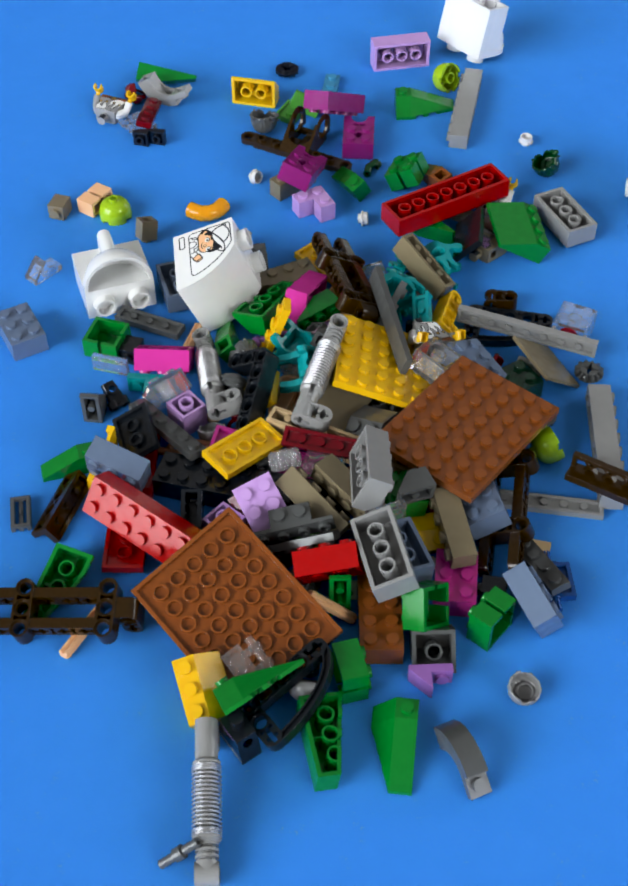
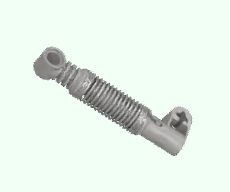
M337 313L330 317L325 334L317 343L300 385L301 393L291 415L293 423L312 431L326 432L330 427L333 417L330 408L318 404V400L325 393L341 351L340 344L348 326V319L343 314Z
M206 327L198 328L192 333V338L196 347L195 362L200 390L205 398L208 417L211 420L218 421L239 414L243 399L242 394L237 388L224 390V382H221L223 378L221 377L218 353L214 348L211 334Z
M200 717L195 720V760L192 762L191 776L193 777L191 779L193 781L191 783L193 785L191 787V797L193 798L191 800L193 802L191 804L193 806L191 808V814L193 815L191 817L193 819L191 821V827L193 828L191 830L192 839L198 837L201 841V846L195 849L194 886H220L218 847L223 836V827L221 826L222 766L221 761L218 759V751H220L218 720L214 717Z

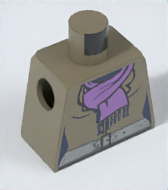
M484 227L483 244L469 254V258L473 262L479 259L485 263H490L504 255L507 250L499 248L494 232Z

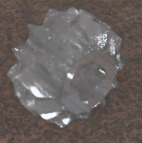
M297 447L279 449L268 454V463L273 472L286 471L291 466L297 468L302 464L301 453Z

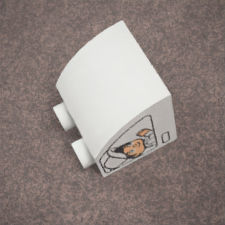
M232 217L173 237L177 292L201 326L208 328L209 332L235 319L232 316V312L245 301L250 303L254 300V296L258 295L262 287L260 272L266 271V262L260 250L255 252L251 250L253 248V241L248 229L243 228L239 230Z

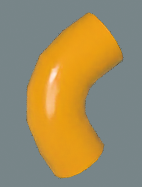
M218 198L210 205L190 202L185 214L193 220L213 221L224 216L230 210V204L224 198Z

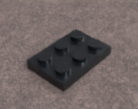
M145 402L112 420L120 447L142 457L161 447L149 407Z

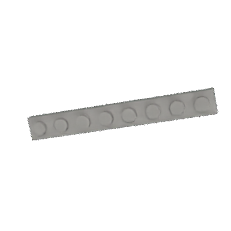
M460 304L458 307L457 322L595 358L599 340Z

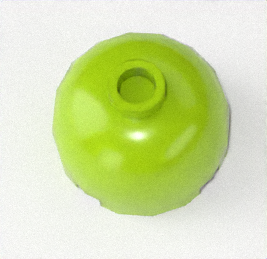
M454 63L438 65L432 77L434 86L439 91L450 93L449 91L451 90L455 91L460 82V77H458L459 67Z
M110 195L102 200L99 207V215L103 223L105 221L110 226H119L127 223L129 217L131 219L132 210L126 198L119 195Z
M546 426L530 442L531 447L529 449L543 463L552 464L565 458L563 449H558L560 442L549 426Z

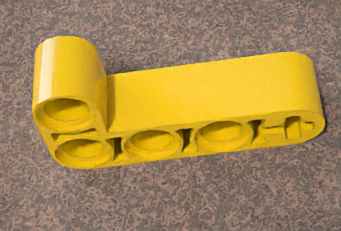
M452 290L441 297L432 315V322H437L448 333L455 332L458 329L454 322L462 299L457 291Z

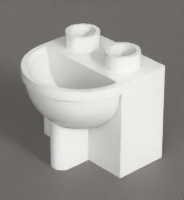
M446 0L437 38L447 43V49L454 52L462 51L467 54L466 59L468 61L482 63L483 59L500 55L503 52V28L509 6L501 3L500 0Z
M103 229L97 233V249L72 254L76 281L89 319L96 318V316H111L117 313L123 305L134 309H143L157 304L153 273L139 240L114 245L110 232Z

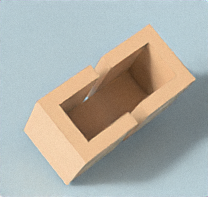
M96 182L87 192L85 191L77 198L78 211L95 218L99 214L102 200L113 195L112 188Z

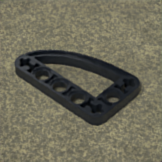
M470 305V307L510 316L519 320L530 319L531 323L552 328L553 318L547 314L483 305ZM464 324V329L466 330V339L464 340L477 338L483 347L518 346L514 342L513 336L479 335L480 327Z
M321 638L310 641L287 661L303 658L307 663L302 669H295L289 673V680L286 683L279 684V680H277L266 690H272L269 698L262 699V694L266 691L264 690L239 707L255 728L257 736L271 751L281 750L300 732L316 712L329 689L334 672V657L328 644ZM319 647L322 650L318 652L315 649ZM322 663L320 676L310 696L290 722L280 730L265 711ZM251 707L252 711L248 712L246 709ZM260 720H267L264 728L257 729V723ZM270 732L278 739L276 742H273L268 736Z

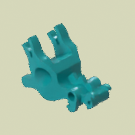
M433 241L424 246L449 276L452 272L461 270V263L453 260V253L462 252V244H445ZM457 283L453 286L455 290L458 288Z
M389 261L388 265L390 267L393 266V269L387 267L388 273L384 277L391 296L401 280L407 283L405 289L410 293L418 291L420 294H424L426 288L415 277L404 274L407 267L403 263ZM412 307L402 310V315L404 317L408 315L413 317Z
M288 318L284 326L287 333L283 338L278 333H274L270 337L271 342L277 348L273 354L279 356L297 351L298 345L306 344L312 346L310 342L313 335L309 331L300 329ZM298 364L281 365L277 369H292Z
M298 345L297 351L278 356V366L295 363L298 364L299 372L298 379L280 382V393L300 392V385L316 346Z

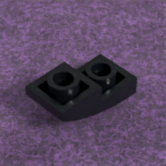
M147 128L133 130L132 132L134 145L149 147L151 143L165 146L167 142L165 129Z

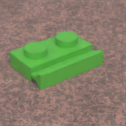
M289 99L276 112L279 114L277 119L288 124L295 110L289 107ZM300 113L297 115L296 120H295V123H296V122L299 120V118L301 117V114H300Z

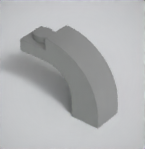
M155 71L144 75L138 82L142 91L149 98H157L162 101L161 105L166 106L179 105L183 99L189 96V92L192 89L190 84L177 88L168 87L161 82Z

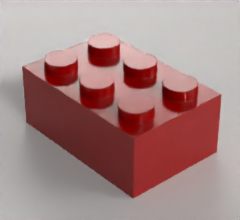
M343 539L339 541L340 544L331 545V543L327 542L318 544L316 548L310 549L309 546L297 548V551L291 552L295 578L301 584L327 581L329 580V575L356 576L365 574L357 542L352 541V539Z

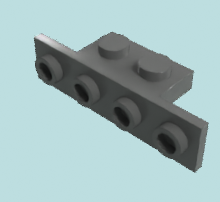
M303 502L268 510L270 529L254 532V534L267 546L269 543L285 542L295 537H307L317 532H328L331 529H335L336 524L332 515L312 519L309 502Z

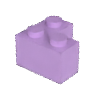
M321 185L310 188L306 192L300 191L292 194V210L299 219L312 214L316 216L320 223L335 219L336 203Z

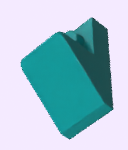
M128 373L129 391H143L146 400H150L166 390L165 374Z

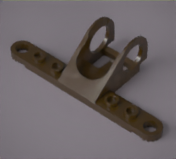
M298 106L291 116L282 141L250 131L244 132L241 135L243 144H248L254 148L286 158L300 144L306 147L305 151L312 156L322 155L328 158L324 169L337 171L342 166H345L352 170L351 162L317 151L327 139V133L330 131V116L326 113L321 116L314 130L303 127L306 123V111L302 106ZM300 113V123L298 128L295 130V120L297 115ZM323 120H325L324 131L321 133L319 129ZM300 134L306 135L302 140L298 139Z

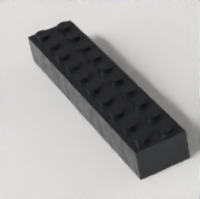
M166 451L152 478V484L156 496L181 500V489H202L204 505L217 507L223 501L230 505L227 499L234 495L233 489L268 471L249 467L226 480L204 458L190 461L183 454ZM269 471L274 483L283 475V473ZM276 485L286 506L294 505L291 499ZM322 488L320 493L326 498L329 494ZM330 497L336 503L334 507L339 512L343 510L350 517V514L334 498Z

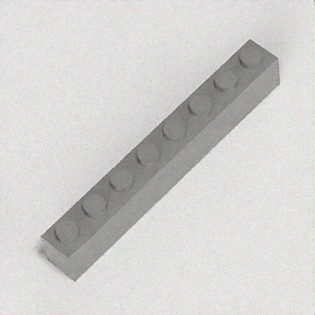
M465 68V72L461 74L457 98H455V106L453 107V114L451 115L446 141H449L448 147L467 149L483 70Z
M588 384L585 400L592 457L624 470V461H621L622 447L619 446L620 433H617L618 419H615L616 406L613 405L615 399L614 392H611V385ZM596 468L599 472L605 473L603 469ZM618 475L615 476L618 480L624 481L622 477ZM597 493L598 509L603 507L604 509L623 510L624 504Z

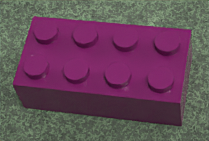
M305 90L303 108L315 113L357 116L358 113L364 114L365 95Z

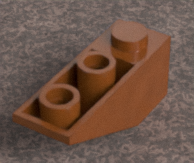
M428 164L429 169L422 180L428 185H432L453 176L442 166Z

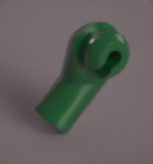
M373 159L365 165L363 175L370 177L372 169H379L382 163L378 159Z

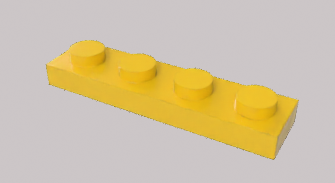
M284 297L281 304L277 305L276 316L272 317L270 329L266 330L265 340L260 343L259 348L265 347L273 352L275 345L271 342L270 337L274 333L281 335L291 313L290 298Z

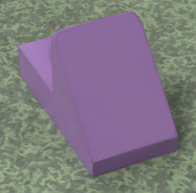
M453 663L408 665L407 680L428 697L432 698L433 683H452Z

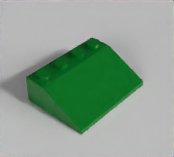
M525 202L486 204L498 247L539 264L551 248L537 207Z

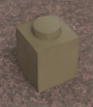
M60 194L53 196L47 205L50 218L65 221L72 211L70 196Z
M152 216L136 217L135 236L144 243L157 240L158 221Z

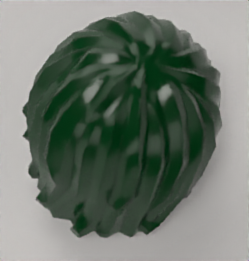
M546 150L543 156L540 154L535 155L534 159H531L532 169L539 176L550 177L554 175L560 165V155H557L559 153L558 150Z

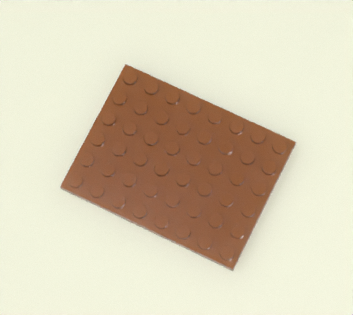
M462 355L381 430L387 431L389 434L392 458L411 469L426 466L436 484L471 504L559 413L560 408Z
M230 507L131 590L133 595L186 656L220 651L228 679L233 676L286 663L313 639L321 638L329 645L343 633L341 627ZM318 647L315 650L320 652L322 649ZM305 660V663L297 669H302L303 667H305L307 661ZM289 675L280 679L279 684L286 683L289 680ZM266 690L262 694V699L269 698L272 690ZM248 707L246 710L251 712L252 708Z

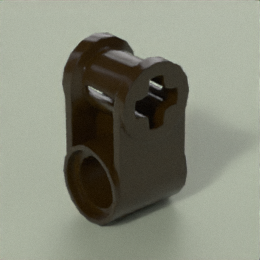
M490 289L485 292L486 301L483 306H491V303H493L492 307L516 310L518 296L516 292L511 290Z

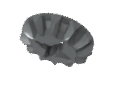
M585 359L584 362L579 361L575 365L574 374L583 382L595 383L603 378L604 368L600 367V363L595 364L594 361L588 362Z

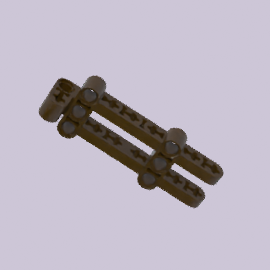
M315 232L312 237V246L318 256L315 265L325 271L338 297L335 307L341 312L352 314L356 318L376 324L381 315L371 285L362 269L365 261L354 254L346 239L337 238L332 247L326 234Z
M524 448L494 479L500 493L501 478L515 477L512 514L510 517L512 524L478 539V574L480 577L492 575L495 545L509 544L507 565L508 570L524 561L525 542H529L534 538L535 531L527 518L530 475L537 473L540 465L534 452L530 449Z
M24 578L17 583L16 588H0V605H13L11 617L0 618V635H12L20 644L30 643L34 635H96L103 644H111L117 639L119 625H122L125 630L130 632L143 631L145 607L137 598L123 597L121 587L113 578L103 579L99 587H37L31 579ZM111 588H114L113 592L108 593ZM96 604L94 618H37L39 605ZM112 608L109 613L104 614L107 609ZM109 628L106 634H102L105 629Z

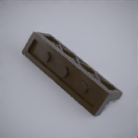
M575 451L571 466L566 472L564 479L628 506V472ZM578 459L584 461L587 466L577 463ZM596 468L603 469L605 473L599 472ZM618 475L622 477L624 481L618 480L615 476Z
M77 470L65 475L32 531V536L36 538L45 534L54 543L61 540L89 490L87 485L88 477L84 473Z

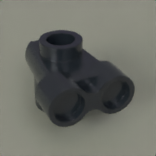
M113 380L101 386L103 394L106 395V401H108L107 406L111 412L130 403L127 395L122 394Z

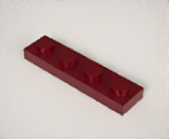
M154 97L147 98L136 120V126L151 128L162 101Z
M286 425L281 445L325 455L332 453L336 457L349 459V452L357 439Z

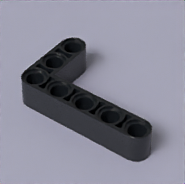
M265 347L235 353L228 362V366L242 376H249L236 421V428L238 430L260 417L263 419L265 417L279 364V357Z

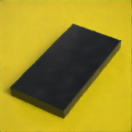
M482 206L456 224L454 243L462 244V252L453 253V260L455 262H458L483 244L485 209Z

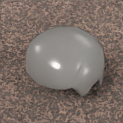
M218 422L208 423L204 426H199L197 433L201 440L211 441L216 426L226 427V425Z
M517 671L510 677L507 685L509 697L513 702L521 706L533 705L538 701L542 692L540 681L531 672Z
M302 679L289 690V694L296 700H298V696L310 695L317 681Z

